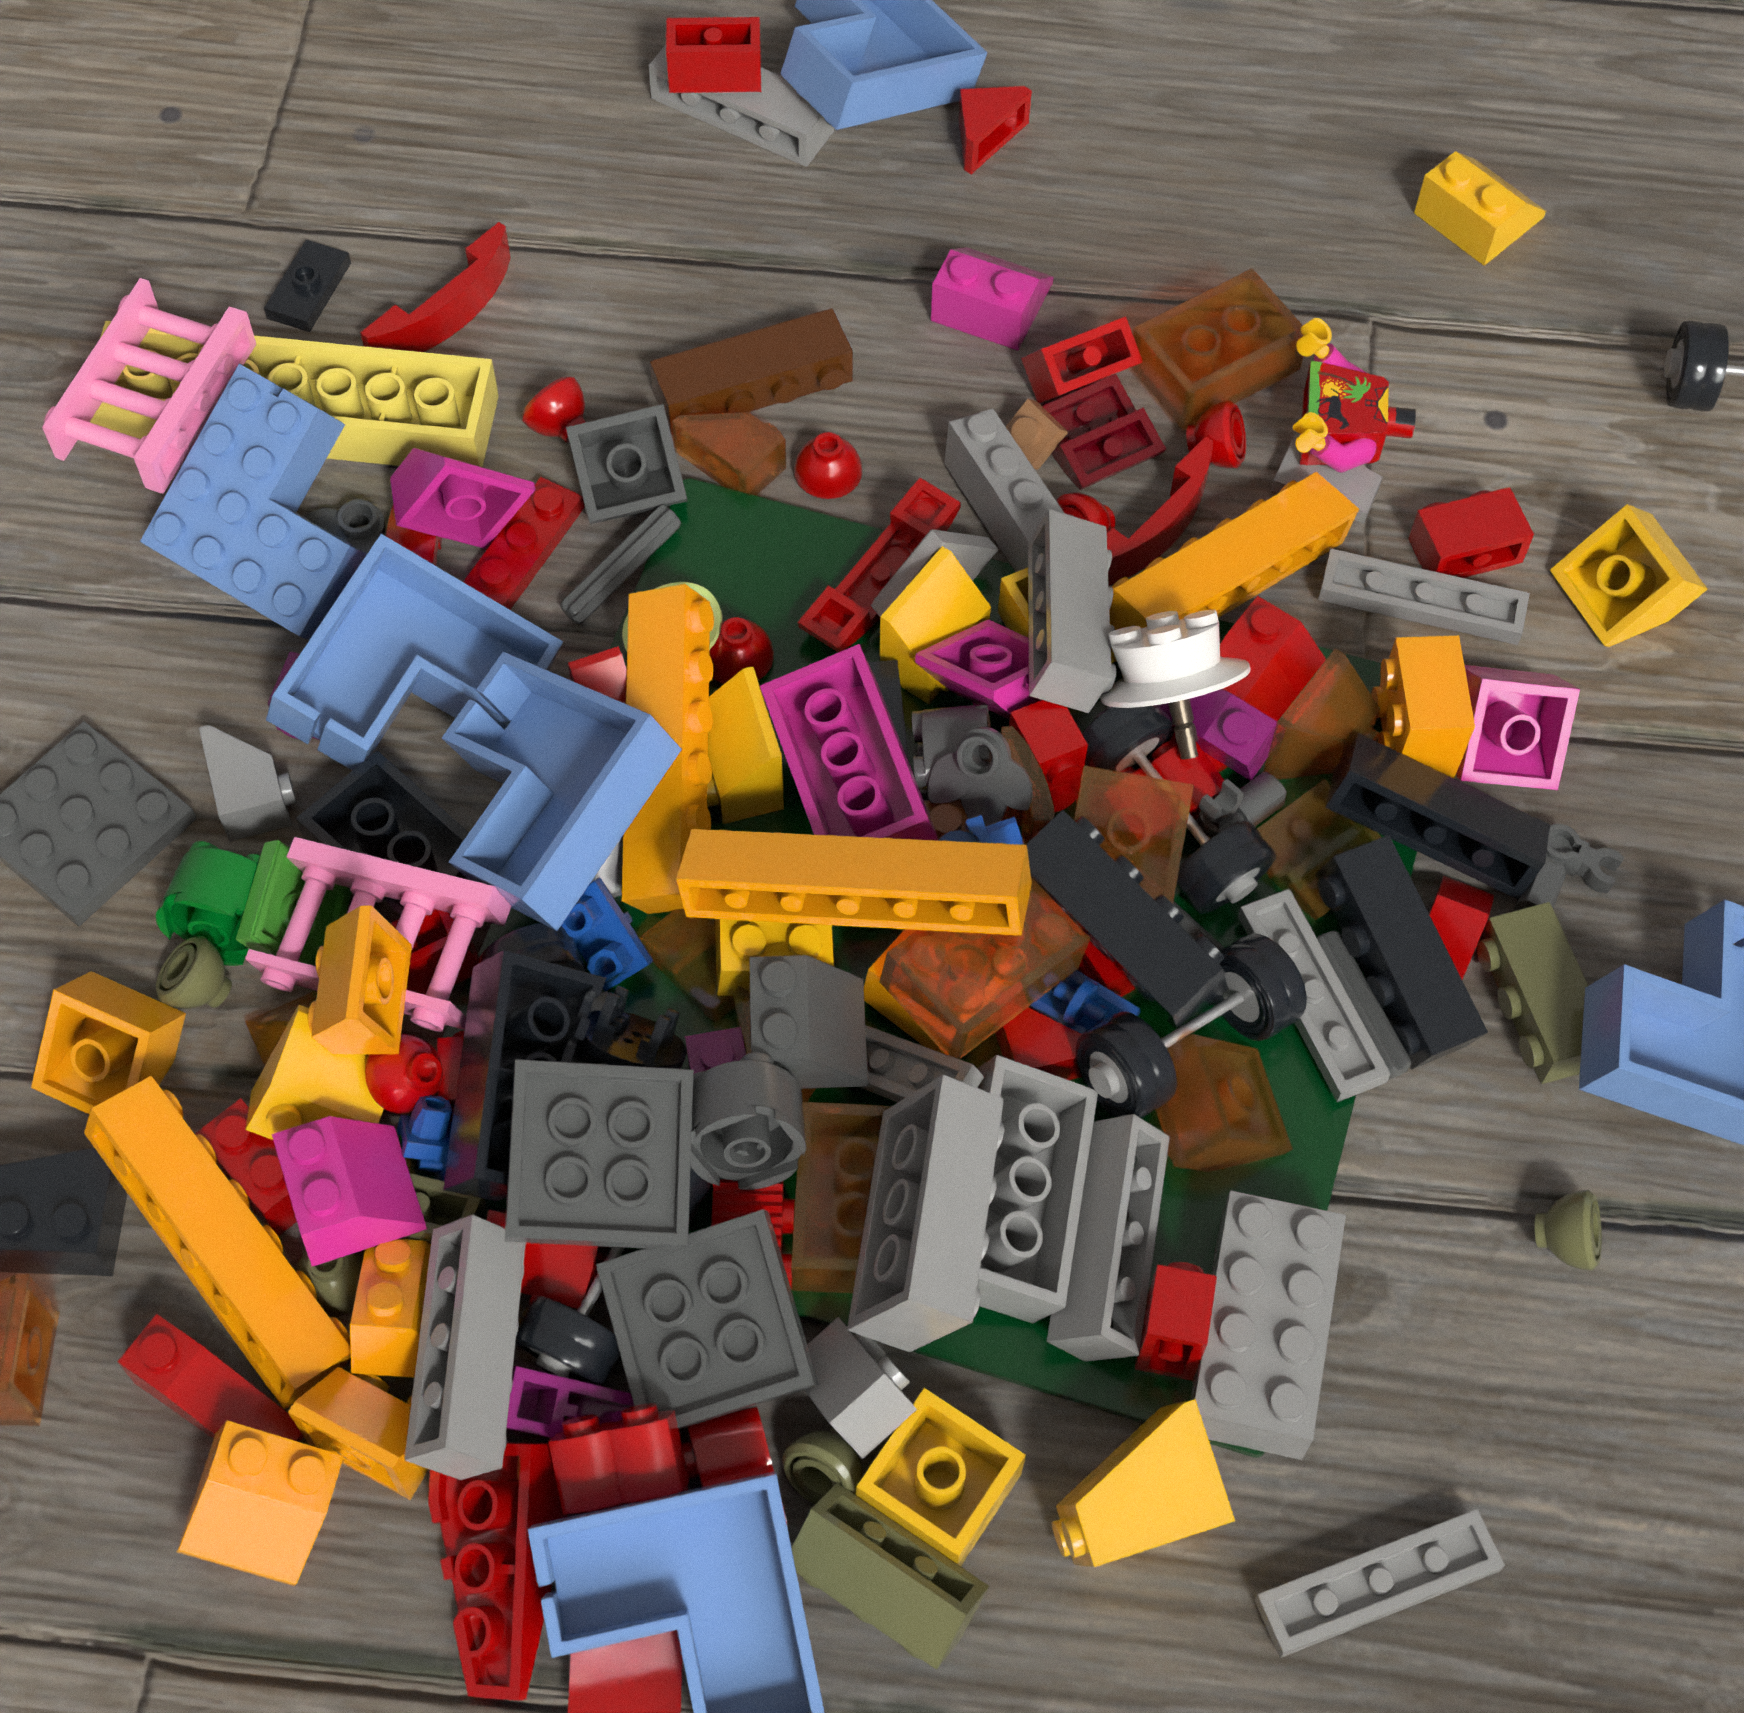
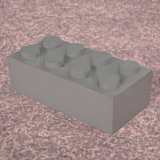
M996 1055L977 1068L984 1076L977 1088L1004 1099L1001 1122L1004 1125V1136L996 1152L993 1176L996 1178L997 1186L994 1198L988 1209L985 1231L988 1233L989 1243L980 1265L977 1287L981 1293L979 1306L1035 1323L1066 1307L1098 1093L1092 1088Z
M943 1074L883 1112L847 1327L848 1331L911 1352L973 1322L981 1301V1293L979 1288H977L980 1265L989 1243V1236L985 1231L988 1209L994 1198L997 1186L996 1178L993 1176L996 1152L1004 1136V1125L1001 1122L1003 1098Z
M1235 1191L1229 1192L1221 1214L1211 1275L1217 1276L1208 1343L1194 1376L1190 1400L1196 1399L1209 1440L1299 1460L1303 1459L1314 1438L1346 1215Z

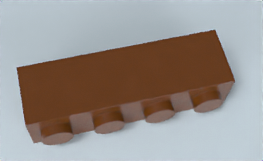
M833 308L652 360L650 361L652 391L658 405H664L671 435L687 430L694 431L707 424L731 417H742L754 410L778 403H789L798 397L822 390L836 389L842 384L852 382L853 350Z

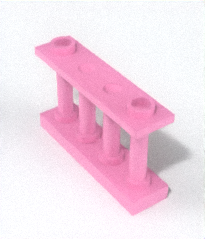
M140 278L130 294L122 298L117 314L57 405L51 407L46 414L42 428L55 458L64 461L77 440L134 458L145 488L164 494L192 449L238 364L244 365L256 346V340L247 312L229 306L219 323L214 324L212 327L159 310L149 280ZM150 328L204 345L197 358L189 363L160 355L138 346ZM126 365L181 382L173 396L165 401L114 385ZM102 402L157 420L149 434L141 439L90 423Z
M294 837L286 857L303 873L301 878L305 881V884L276 956L252 949L248 950L245 960L262 973L260 980L273 988L292 992L295 985L318 991L319 977L316 972V966L301 963L298 960L326 890H333L334 885L337 884L351 888L350 891L354 894L347 913L359 906L371 905L374 907L376 902H382L384 896L401 900L400 904L404 906L396 930L412 944V948L425 915H431L434 909L451 913L450 916L454 919L427 993L424 995L406 990L404 1014L410 1015V1020L413 1023L429 1030L442 1032L445 1025L465 1030L466 1016L448 999L475 928H481L484 922L500 926L505 925L511 905L501 893L491 885Z

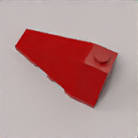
M1258 595L1220 643V657L1246 660L1251 668L1250 673L1245 678L1222 689L1277 721L1279 730L1290 723L1295 725L1307 718L1337 679L1336 673L1303 623ZM1175 733L1170 738V740L1176 739ZM1204 752L1218 772L1228 767Z
M506 1442L503 1466L500 1469L463 1480L430 1470L428 1504L432 1524L440 1523L447 1557L441 1559L440 1563L444 1580H452L458 1614L453 1620V1626L468 1697L521 1701L527 1699L544 1623L541 1599L545 1593L551 1592L552 1583L538 1587L528 1529L534 1524L565 1518L568 1514H563L549 1443Z

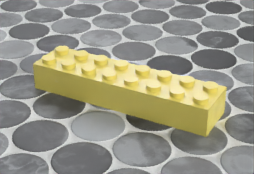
M105 321L100 338L102 337L103 333L105 332L111 321ZM150 328L138 347L189 363L197 358L204 345ZM254 336L256 346L243 366L345 424L326 459L400 466L411 450L417 448L483 467L499 397L492 359ZM126 365L114 385L165 401L173 396L181 382ZM102 402L90 423L141 439L149 434L157 420Z

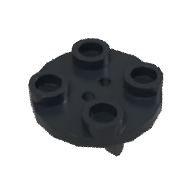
M617 986L614 994L608 993L602 1010L589 1012L587 1019L591 1020L584 1040L577 1044L575 1054L581 1059L592 1063L604 1062L608 1065L681 1069L687 1050L683 1041L674 1034L680 1012L668 1008L665 1016L660 1015L657 1022L632 1013H626L624 1009L629 990L621 986Z

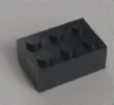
M379 751L373 753L296 817L302 837L305 840L467 879L449 861L469 832ZM384 896L382 902L375 903L374 908L389 923L400 919L404 906L400 904L401 900Z

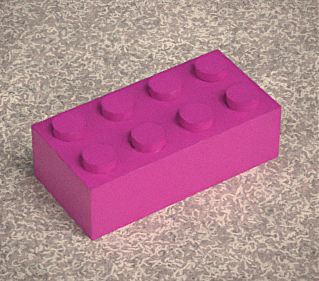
M860 644L760 685L814 835L939 841L876 678Z

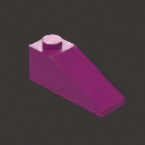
M1223 689L1190 698L1194 717L1192 722L1195 724L1198 741L1196 742L1201 749L1251 781L1281 739L1278 722ZM1160 704L1162 710L1171 718L1169 704Z
M513 1366V1384L509 1398L506 1433L548 1442L558 1432L563 1431L562 1422L572 1418L596 1414L598 1415L599 1423L622 1420L621 1411L634 1406L631 1393Z

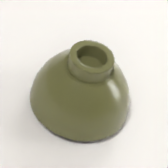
M195 936L183 941L168 956L157 977L156 994L160 1002L175 1008L192 1009L205 1004L215 1008L227 998L232 987V981L225 977V965L220 952L214 944L204 936Z
M1590 1190L1575 1191L1557 1200L1547 1213H1537L1535 1216L1537 1247L1549 1248L1560 1261L1571 1267L1581 1270H1594L1600 1262L1602 1250L1601 1217L1596 1196Z
M306 1249L300 1255L294 1270L295 1272L302 1271L311 1280L317 1293V1301L329 1317L341 1316L353 1311L365 1250L313 1267L311 1266Z
M833 1427L829 1431L819 1430L801 1436L785 1450L782 1457V1465L788 1481L808 1501L816 1504L836 1483L856 1495V1486L862 1479L860 1456Z

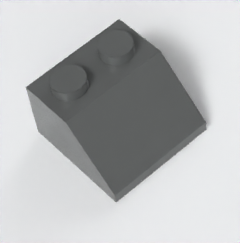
M663 404L566 427L590 525L653 510L660 505L670 506L688 501Z
M807 955L749 957L751 1053H764L771 1056L774 1060V1065L783 1068L793 1075L800 1088L868 1086L863 979Z

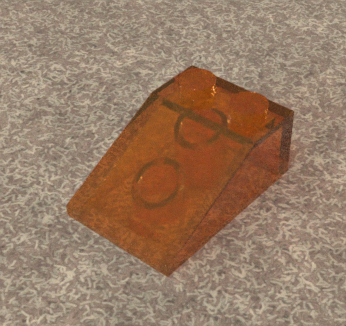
M1083 766L1073 820L1076 821L1081 816H1084L1105 838L1099 846L1113 860L1122 854L1143 875L1144 880L1139 885L1153 899L1161 893L1173 904L1194 785ZM1058 908L1055 930L1085 935L1082 932L1084 928L1078 922L1075 924L1071 922Z

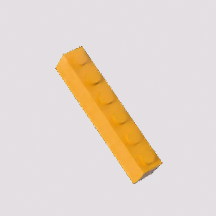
M1318 472L1299 482L1295 480L1290 481L1277 495L1266 501L1263 499L1257 500L1245 513L1233 520L1230 518L1224 519L1212 532L1204 537L1189 539L1179 551L1165 559L1162 557L1156 558L1143 572L1131 579L1123 577L1112 586L1113 600L1109 609L1110 624L1114 626L1115 630L1130 626L1145 628L1147 627V617L1167 611H1177L1179 620H1182L1191 613L1216 610L1218 618L1328 553L1330 548L1334 549L1341 545L1349 532L1359 508Z
M686 584L629 594L626 704L650 714L682 749L623 835L622 902L647 914L684 910L676 877L691 829L711 830V816L707 808V788L712 778V766L708 757V732L711 731L713 725L712 712L709 707V682L713 678V663L709 655L710 631H712L714 626V614L710 601Z
M691 829L676 877L686 917L1022 936L1032 886L1027 845Z
M149 1076L91 1108L84 1134L283 1409L291 1406L299 1397L337 1367L344 1369L351 1357L348 1331L337 1318H329L317 1301V1293L311 1280L302 1271L295 1272L284 1257L282 1243L275 1231L268 1225L262 1226L249 1209V1199L241 1185L233 1179L228 1180L216 1164V1155L208 1140L200 1134L195 1135L184 1121L182 1107L174 1094L169 1090L162 1091L154 1078Z

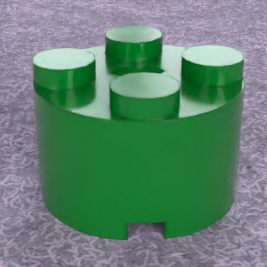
M198 841L193 843L189 852L182 857L156 912V923L161 932L169 940H171L173 933H176L184 940L195 936H204L220 952L224 965H243L249 948L238 942L236 937L260 855L248 854L244 857L219 849L208 842Z

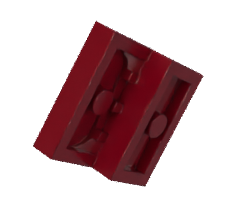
M1113 374L1042 406L1068 431L1051 455L1079 490L1094 485L1166 451V447L1144 407L1138 410L1135 409L1117 374Z

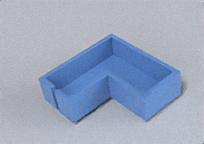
M796 0L795 7L810 21V24L795 27L780 75L824 117L828 124L839 130L960 101V89L975 87L988 52L933 0Z
M238 364L140 542L299 637L310 640L367 555L364 551L296 513L345 424L245 366Z
M380 534L272 695L266 720L306 744H309L314 736L320 740L318 751L353 771L372 755L411 693L454 718L457 717L467 701L471 699L477 702L505 730L509 723L476 691L477 687L502 652L549 671L563 641L395 541Z
M502 652L476 691L509 723L504 730L477 702L469 699L442 736V739L475 771L503 784L454 853L449 863L468 880L494 886L508 901L511 908L558 931L682 749L650 714L506 652Z
M1723 900L1685 923L1682 984L1624 964L1585 988L1579 1090L1744 1145V906Z
M775 1471L683 1491L664 1497L538 1523L528 1529L538 1587L549 1585L555 1579L557 1591L545 1593L541 1599L551 1658L678 1630L693 1713H825Z

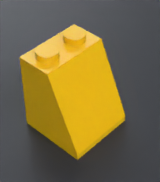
M1196 1399L1159 1408L1056 1505L1060 1519L1052 1521V1528L1056 1543L1063 1557L1071 1555L1074 1565L1097 1567L1234 1522L1235 1519Z

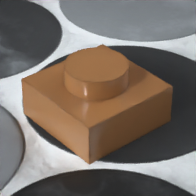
M1031 399L1025 401L1006 425L1007 430L1036 470H1039L1068 433L1037 401Z

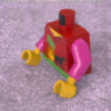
M1313 318L1303 325L1300 330L1303 336L1297 340L1296 344L1297 351L1305 357L1313 354L1315 356L1314 361H1310L1303 389L1302 418L1292 426L1295 432L1301 434L1295 441L1297 450L1300 451L1299 465H1328L1336 472L1343 473L1358 466L1379 461L1386 436L1411 439L1415 428L1416 410L1388 406L1389 382L1384 377L1369 374L1349 362L1330 343L1332 334L1325 321L1320 318Z

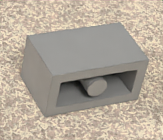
M839 1317L807 1344L819 1385L804 1390L831 1426L862 1458L867 1456L917 1410L902 1391L910 1381L890 1358L885 1355V1351L875 1340L848 1331L847 1326Z

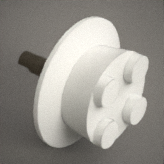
M1204 610L1191 613L1182 620H1179L1177 611L1161 612L1147 617V627L1145 628L1130 626L1110 632L1108 634L1110 644L1123 678L1113 684L1110 692L1101 694L1102 704L1116 708H1133L1168 703L1172 723L1175 725L1174 732L1180 759L1198 757L1195 743L1198 741L1195 724L1192 722L1194 717L1190 698L1230 686L1245 678L1251 671L1250 664L1246 660L1220 657L1217 611Z

